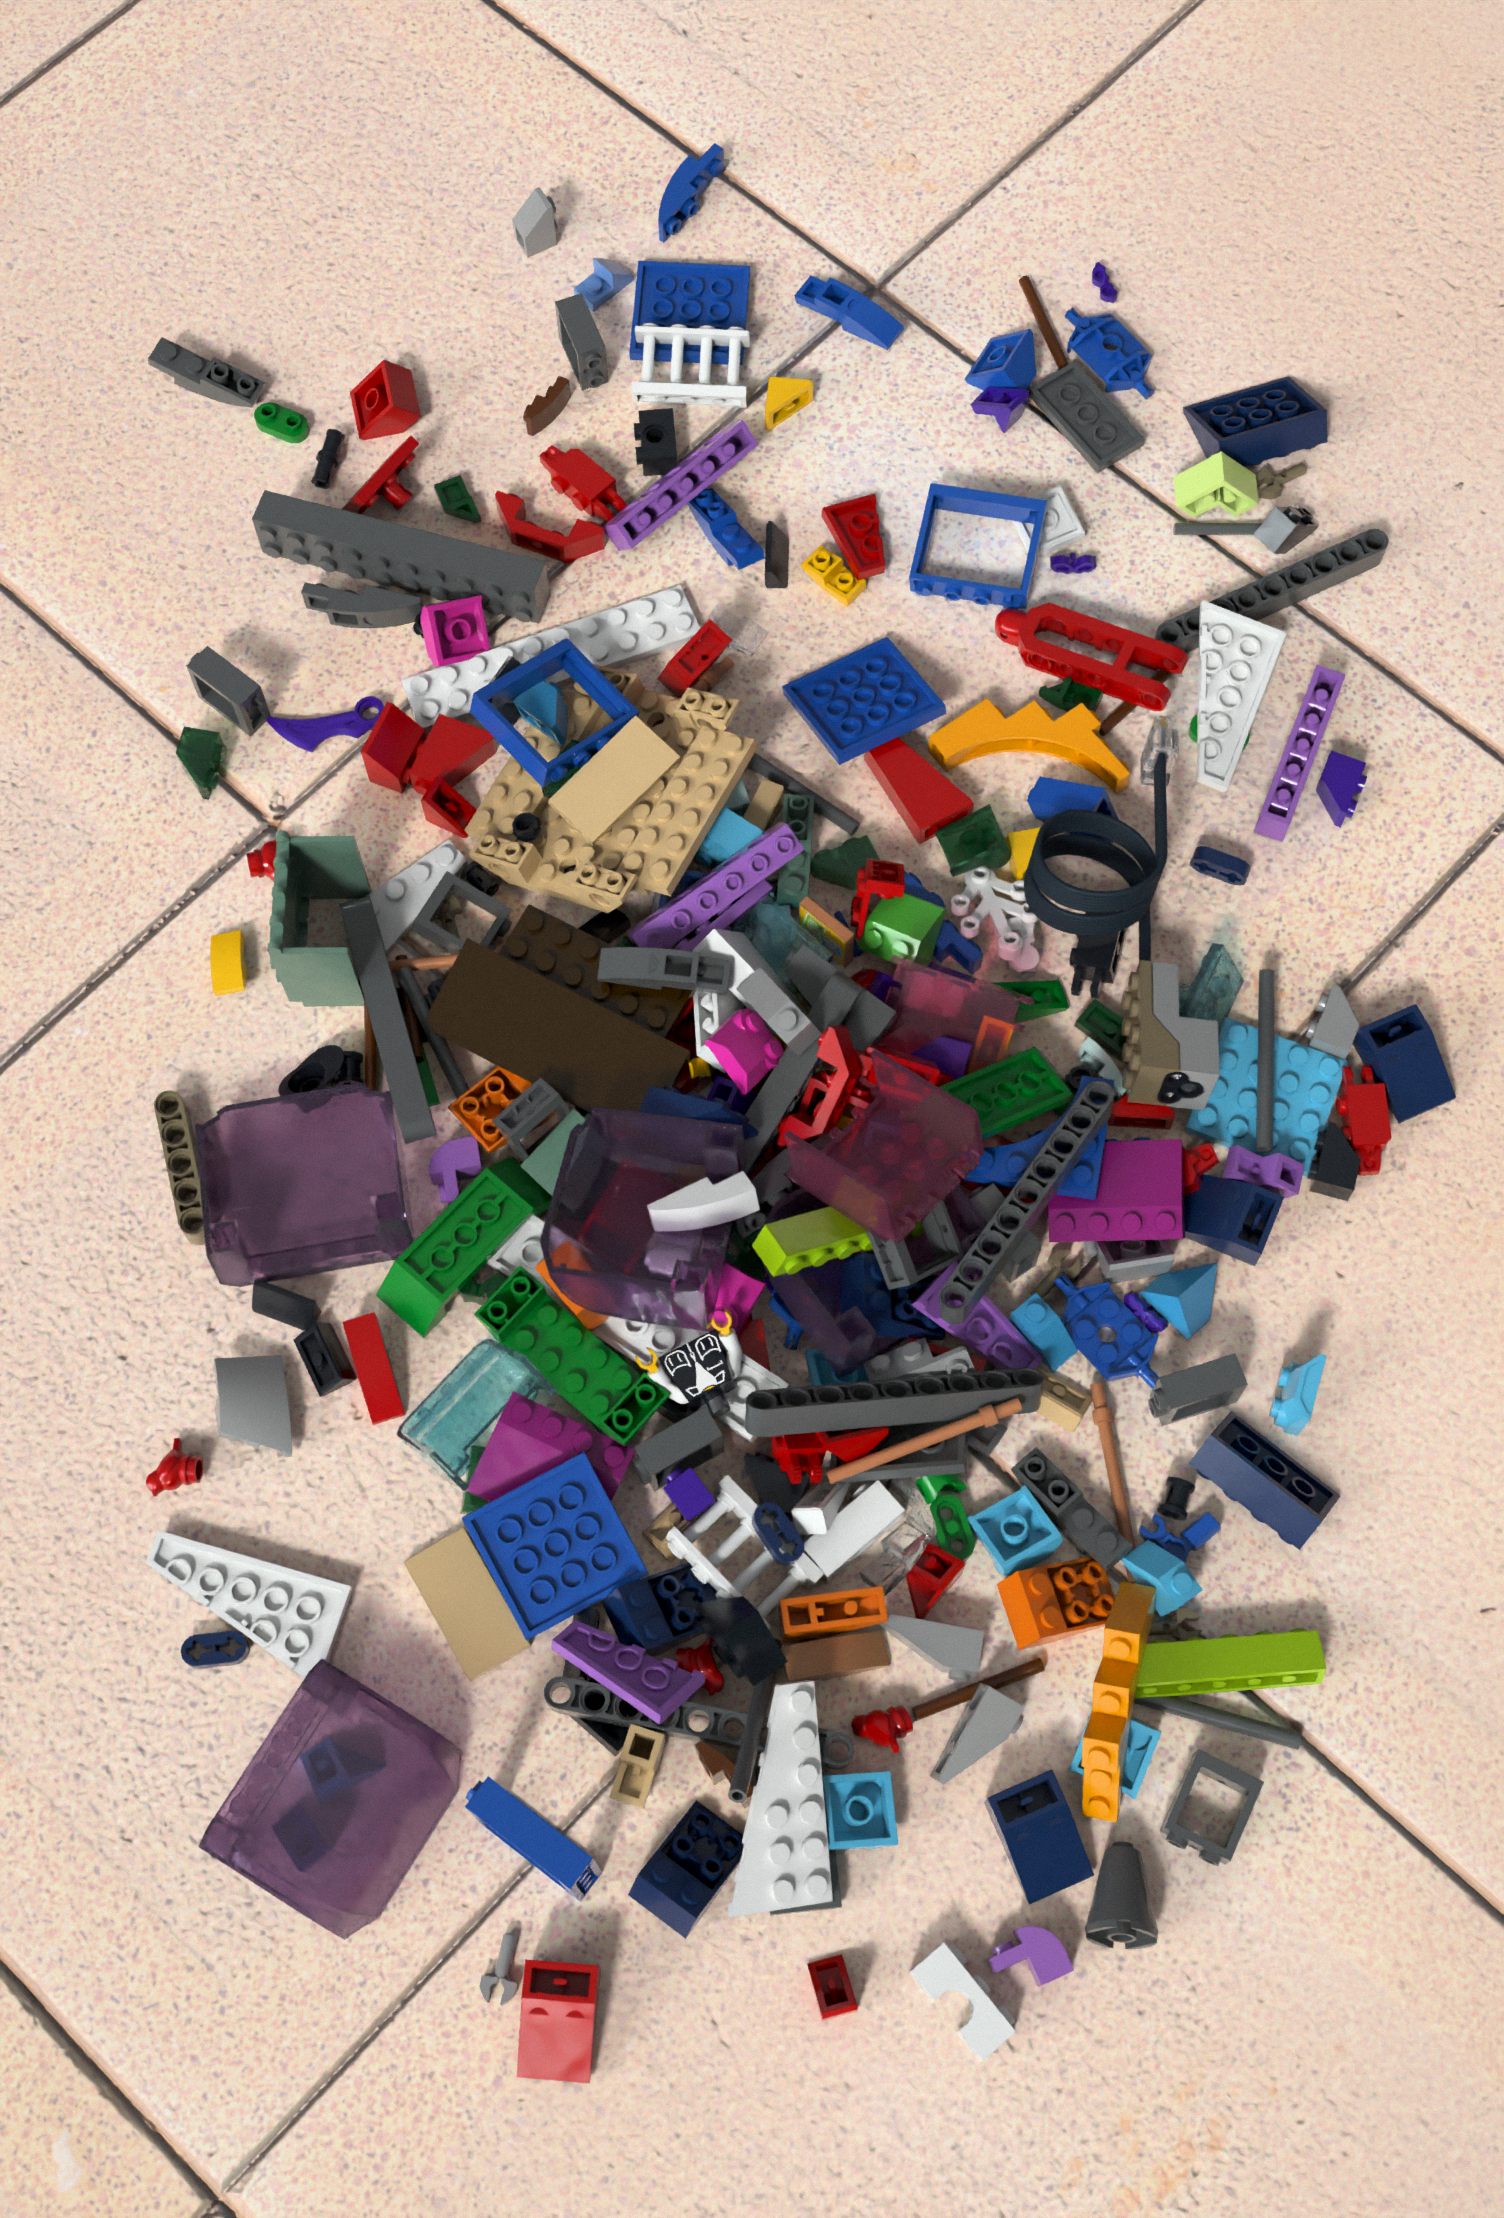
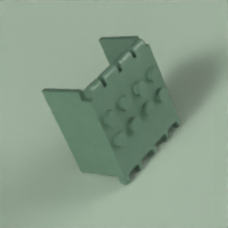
M277 831L275 836L277 843L276 857L274 858V886L271 893L273 897L272 914L269 921L271 927L270 943H268L267 949L270 955L271 968L276 969L277 982H281L289 1002L302 1001L304 1007L364 1006L362 987L348 947H305L307 945V918L309 917L310 898L359 899L372 893L355 837L290 836L286 831Z

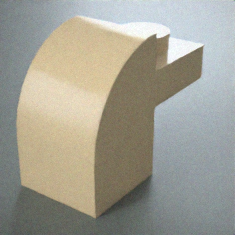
M630 1724L619 1757L621 1763L609 1796L610 1799L644 1809L661 1761L665 1745L664 1734Z

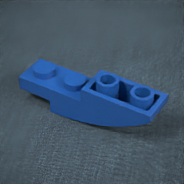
M716 143L698 160L688 155L671 177L659 208L658 226L659 240L664 243L671 235H675L681 225L688 218L696 214L699 207L698 195L703 193L707 184L714 177H718L722 173L725 165L723 148Z
M810 275L794 295L797 304L840 322L844 331L886 350L891 347L904 330L903 325L879 305L858 291L831 277L825 282Z
M712 487L704 489L687 503L707 539L729 567L734 565L740 570L765 559L763 548L738 523L736 512Z
M904 870V892L946 908L944 901L935 892L930 893L922 886L921 881L916 875L911 872L907 873ZM943 920L933 956L940 963L948 956H951L973 975L981 968L983 958L981 948L973 940L965 939L951 921Z

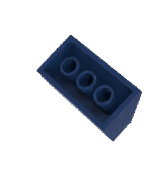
M1232 1411L1210 1434L1189 1462L1201 1477L1211 1480L1223 1490L1229 1499L1238 1501L1250 1511L1256 1520L1266 1523L1278 1533L1284 1542L1294 1545L1299 1550L1341 1497Z

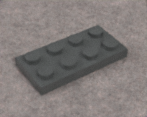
M1075 361L1029 388V397L1097 474L1144 446L1145 438Z
M958 1420L887 1426L889 1429L888 1435L867 1455ZM969 1431L835 1483L966 1473ZM831 1453L830 1470L847 1463Z

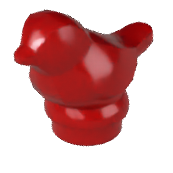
M275 839L265 843L261 850L254 849V852L246 853L251 878L257 876L262 878L266 875L274 882V858L276 857L277 843Z
M174 1438L173 1449L162 1459L157 1469L147 1476V1488L152 1492L153 1496H157L164 1490H176L182 1484L200 1483L203 1476L202 1457L194 1456L191 1453L184 1454L181 1439Z
M706 1637L705 1642L696 1649L686 1647V1649L678 1648L675 1661L678 1662V1667L692 1673L695 1669L705 1673V1683L700 1688H705L709 1695L713 1696L715 1693L723 1690L725 1680L722 1673L718 1670L712 1654L714 1641L712 1638Z
M899 1705L897 1707H889L886 1711L873 1710L866 1715H854L851 1721V1728L857 1737L868 1738L877 1745L890 1747L893 1753L897 1754L899 1753L898 1738L902 1739L912 1732L913 1724L907 1710L902 1705Z

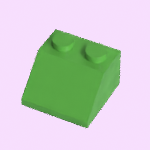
M906 892L903 893V898H882L867 918L858 949L910 971L929 968L947 909Z

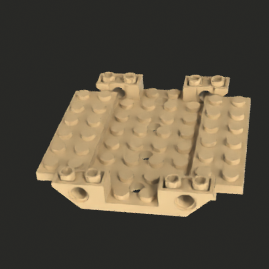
M593 664L640 712L638 718L680 756V761L592 846L548 804V800L581 768H573L559 782L555 783L553 781L542 788L511 755L465 828L469 837L478 839L469 856L509 884L605 913H609L622 905L630 891L648 896L651 891L671 896L758 748L754 738L724 731L741 705L739 700L689 687L680 699L645 690L636 674ZM575 682L574 688L581 694L561 689L564 693L562 699L568 707L566 743L563 746L532 725H529L523 735L547 762L614 721L577 682ZM664 720L662 724L652 727L656 721ZM522 813H532L542 822L540 826L541 833L532 841L523 842L513 835L512 823ZM576 865L573 871L563 874L566 868Z

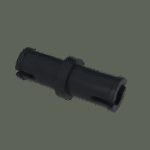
M336 429L327 430L322 450L316 456L318 463L311 482L315 484L314 486L321 489H328L330 487L334 468L338 467L340 462L338 455L345 435Z

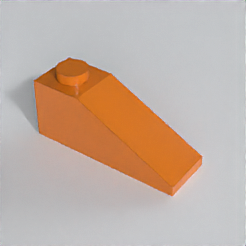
M883 1586L780 1599L778 1605L783 1644L819 1639L888 1622Z

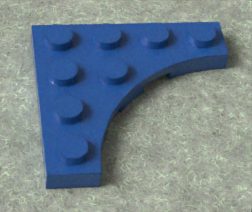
M1082 1076L1075 1098L1064 1114L1050 1127L1029 1139L998 1147L972 1146L968 1152L964 1181L989 1185L994 1183L995 1186L1014 1188L1086 1086L1094 1081H1103L1108 1083L1113 1089L1114 1080ZM1093 1100V1101H1092L1093 1103H1096V1104L1105 1103V1102H1103V1101H1101V1100ZM1108 1121L1061 1185L1056 1195L1096 1200ZM1083 1124L1074 1125V1126L1077 1127V1128H1086V1127H1087L1086 1125H1083ZM1060 1148L1057 1150L1060 1153L1070 1152L1068 1149ZM1048 1173L1039 1174V1176L1043 1178L1052 1177V1175Z

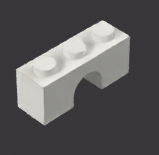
M943 1942L911 1970L909 1974L932 2003L942 1994L949 1991L959 1992L967 1998L971 2008L970 2018L956 2033L979 2062H983L1016 2032L1011 2026L1015 2019L1002 2004L996 2007L987 1995L991 1990L978 1974L972 1977L963 1965L967 1963V1960L954 1944L948 1948Z

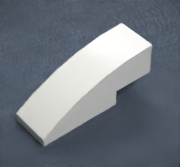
M744 1171L714 1185L708 1177H705L647 1205L655 1232L684 1231L715 1226L760 1210L756 1189Z

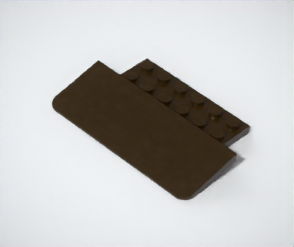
M529 904L499 953L469 938L466 939L428 1012L427 1022L435 1034L532 1084L541 1077L560 1094L563 1100L631 1135L641 1136L648 1133V1131L635 1123L634 1120L649 1087L664 1089V1086L667 1085L674 1088L691 1056L689 1050L668 1040L696 991L664 986L660 990L597 981L601 948H611L614 946Z

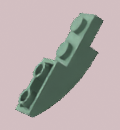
M784 794L782 822L788 824L805 850L779 868L776 906L790 905V908H799V903L806 896L808 897L814 795Z

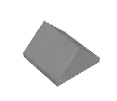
M1165 1239L1096 1241L1097 1258L1103 1283L1110 1282L1114 1284L1160 1276L1170 1271L1175 1260L1174 1253Z

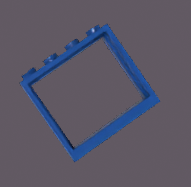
M931 483L909 575L910 591L921 596H944L952 601L963 599L973 601L979 605L994 604L1001 605L1006 609H1027L1047 516V500ZM938 509L1034 524L1021 588L1016 589L923 574Z
M568 638L561 640L474 692L470 713L542 788L553 781L555 783L559 782L573 768L583 767L635 715L638 717L640 713ZM564 669L614 721L547 762L497 708Z
M489 1776L484 1782L479 1780L475 1787L471 1788L467 1793L466 1799L469 1802L465 1807L484 1827L579 1902L583 1900L602 1874L597 1863L590 1855Z

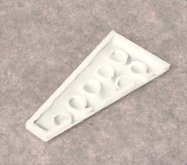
M160 1530L157 1531L146 1564L319 1689L353 1591L351 1586Z

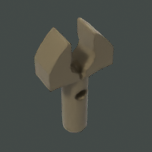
M1301 463L1279 474L1271 473L1268 468L1261 470L1256 478L1257 488L1263 484L1272 486L1262 489L1260 498L1273 500L1280 497L1283 490L1281 485L1306 474V466Z
M451 895L448 899L449 907L447 912H444L442 909L435 920L442 921L444 929L460 939L454 918L457 914L462 913L459 899Z
M1071 1249L1054 1251L1047 1261L1051 1265L1050 1273L1036 1286L1030 1295L1032 1296L1034 1293H1037L1043 1299L1056 1285L1054 1281L1063 1273L1073 1283L1080 1274L1081 1258L1079 1257L1073 1266L1060 1269L1061 1261L1070 1254Z
M1187 1607L1174 1610L1175 1616L1171 1620L1152 1622L1148 1636L1172 1634L1178 1641H1184L1190 1637H1198L1202 1630L1186 1631L1178 1626L1182 1621H1195L1200 1616Z

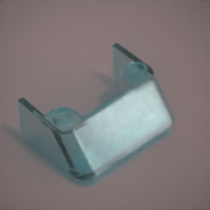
M485 1339L478 1343L403 1421L398 1428L397 1436L442 1478L465 1491L469 1486L460 1478L469 1468L470 1456L465 1451L503 1412L512 1392L514 1391L528 1399L534 1400L539 1389L552 1396L556 1394L557 1390L525 1355L492 1339Z

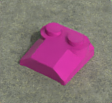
M481 595L433 603L422 607L420 620L426 651L434 666L439 667L470 660L477 654L491 650Z
M739 1009L732 1013L704 1042L738 1087L742 1096L747 1094L772 1068L778 1066V1061L783 1055V1048L780 1042L767 1029L762 1017L751 1009Z
M709 1250L688 1287L680 1293L676 1309L684 1317L708 1332L715 1329L711 1323L712 1313H714L718 1323H725L728 1320L725 1309H728L732 1315L730 1328L735 1330L738 1337L767 1283L752 1277L719 1257L713 1250Z

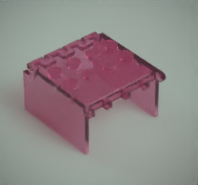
M901 952L892 955L890 961L897 963L892 980L902 983L903 987L901 989L890 985L884 1001L886 1005L897 1012L898 1019L879 1042L882 1046L910 1054L944 1034L976 1042L967 1075L999 1062L1000 1059L1003 1060L1013 1056L1003 1051L1011 1029L1024 1032L1025 1026L1014 1022L1021 1002L1033 1005L1034 998L916 956H910ZM859 1076L858 1081L917 1103L924 1100L875 1085L867 1081L865 1076Z
M874 1049L871 1052L878 1087L871 1091V1095L875 1100L865 1109L855 1106L851 1110L855 1119L842 1131L837 1127H833L829 1131V1135L833 1140L821 1151L788 1130L784 1137L792 1167L786 1172V1175L790 1180L885 1243L889 1239L900 1243L916 1227L914 1221L920 1223L938 1205V1201L935 1198L942 1201L961 1182L959 1177L966 1178L980 1164L981 1161L978 1156L981 1157L984 1154L977 1110L877 1049Z

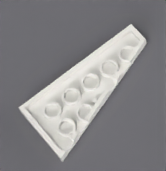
M1204 600L1200 603L1196 782L1225 793L1287 633Z
M812 1680L775 1685L766 1727L768 1735L764 1752H761L758 1764L761 1768L757 1786L753 1788L742 1839L744 1847L740 1866L736 1868L733 1881L736 1882L732 1902H729L726 1914L729 1917L833 1901L815 1685Z

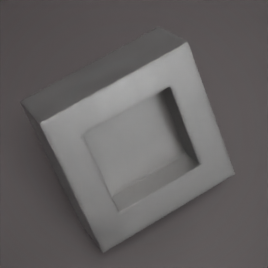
M998 1422V1424L987 1428L983 1425L970 1430L968 1433V1445L989 1458L1008 1428Z

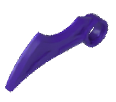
M368 696L357 702L354 711L312 719H283L269 716L267 722L285 740L312 753L320 743L330 737L346 735L358 739L369 730H372L384 709V705L380 699ZM374 707L379 710L375 718L366 719L363 717L364 711L368 708Z

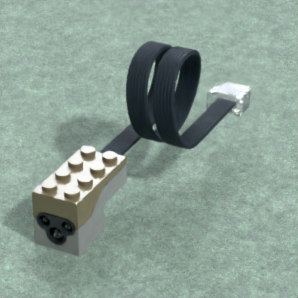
M1155 715L1140 758V782L1142 785L1154 786L1155 854L1147 841L1135 829L1119 819L1088 810L1061 812L1046 820L1039 829L1024 877V894L1029 908L1042 922L1052 928L1070 934L1083 936L1106 935L1124 930L1139 921V964L1136 972L1130 973L1128 991L1123 992L1121 1009L1126 1010V1017L1124 1016L1121 1029L1122 1036H1126V1043H1124L1122 1049V1062H1127V1069L1124 1070L1122 1077V1088L1127 1089V1102L1204 1111L1220 1075L1218 1021L1179 1017L1178 964L1152 962L1151 964L1150 904L1167 860L1166 787L1169 784L1174 762L1179 756V734L1177 729L1171 728V717ZM1077 831L1102 836L1126 849L1137 860L1141 868L1127 853L1107 841L1081 834L1054 835ZM1059 855H1075L1090 858L1116 871L1128 882L1130 887L1114 891H1093L1078 888L1056 877L1049 870L1044 860ZM1041 891H1042L1046 896H1048L1050 899H1052L1053 901H1055L1056 903H1058V904H1060V905H1063V906H1065V907L1074 909V910H1078V911L1096 912V913H1098V912H1101V913H1103V912H1112V911H1118V910H1122V911H1119V912H1116V913H1111V914H1102V915H1089V914L1075 913V912H1072V911L1065 910V909H1063V908H1061V907H1058L1057 905L1053 904L1052 902H1050V901L1041 893Z

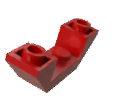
M497 491L495 494L498 514L513 545L564 563L601 551L606 546L605 528L595 522L577 519L569 536L566 537L558 531H549L538 527L533 522L525 521L527 517L525 503L517 495L512 493L506 494Z
M844 1025L829 1026V1028L823 1031L818 1040L820 1048L816 1057L838 1069L830 1075L826 1085L829 1088L826 1096L819 1101L814 1109L813 1116L815 1119L804 1112L786 1116L778 1129L780 1136L776 1144L779 1146L790 1145L835 1130L861 1074L848 1028Z

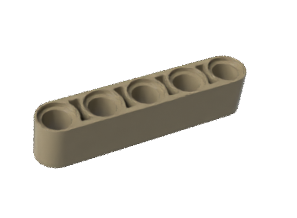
M168 1090L156 1097L154 1109L177 1220L181 1231L191 1244L204 1245L212 1239L214 1225L190 1112L181 1095L175 1091ZM178 1106L175 1112L166 1114V1110L169 1107ZM184 1134V1138L181 1141L171 1142L176 1135ZM191 1163L186 1171H177L182 1164ZM191 1192L197 1193L193 1200L183 1201L187 1194ZM203 1222L199 1230L190 1231V1227L194 1223Z

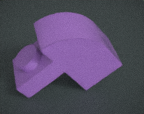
M474 1136L457 1138L444 1143L433 1154L429 1165V1175L433 1185H438L441 1203L447 1202L449 1206L461 1194L459 1181L476 1178L483 1171L479 1143Z
M1239 1145L1229 1147L1223 1177L1254 1184L1284 1196V1198L1299 1195L1304 1164L1280 1152L1261 1157Z
M1025 1926L1013 1931L1019 1945L1014 1947L1012 1941H1008L992 1949L994 1957L987 1960L992 1974L1026 1960L1038 1987L1074 1971L1060 1940L1048 1930L1036 1926Z

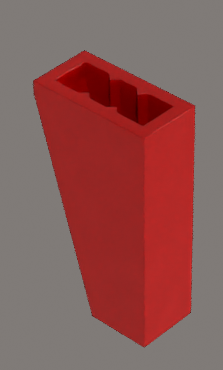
M897 737L864 753L866 764L918 844L972 818L974 806L972 800L900 738Z

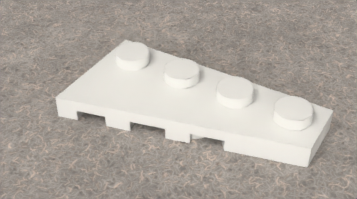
M449 839L367 895L370 896L387 957L394 950L393 946L400 938H405L412 930L411 926L414 924L415 918L446 871L459 877L468 865L465 857Z

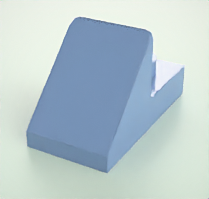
M593 258L594 273L574 288V295L582 293L588 308L593 312L634 280V276L616 260Z

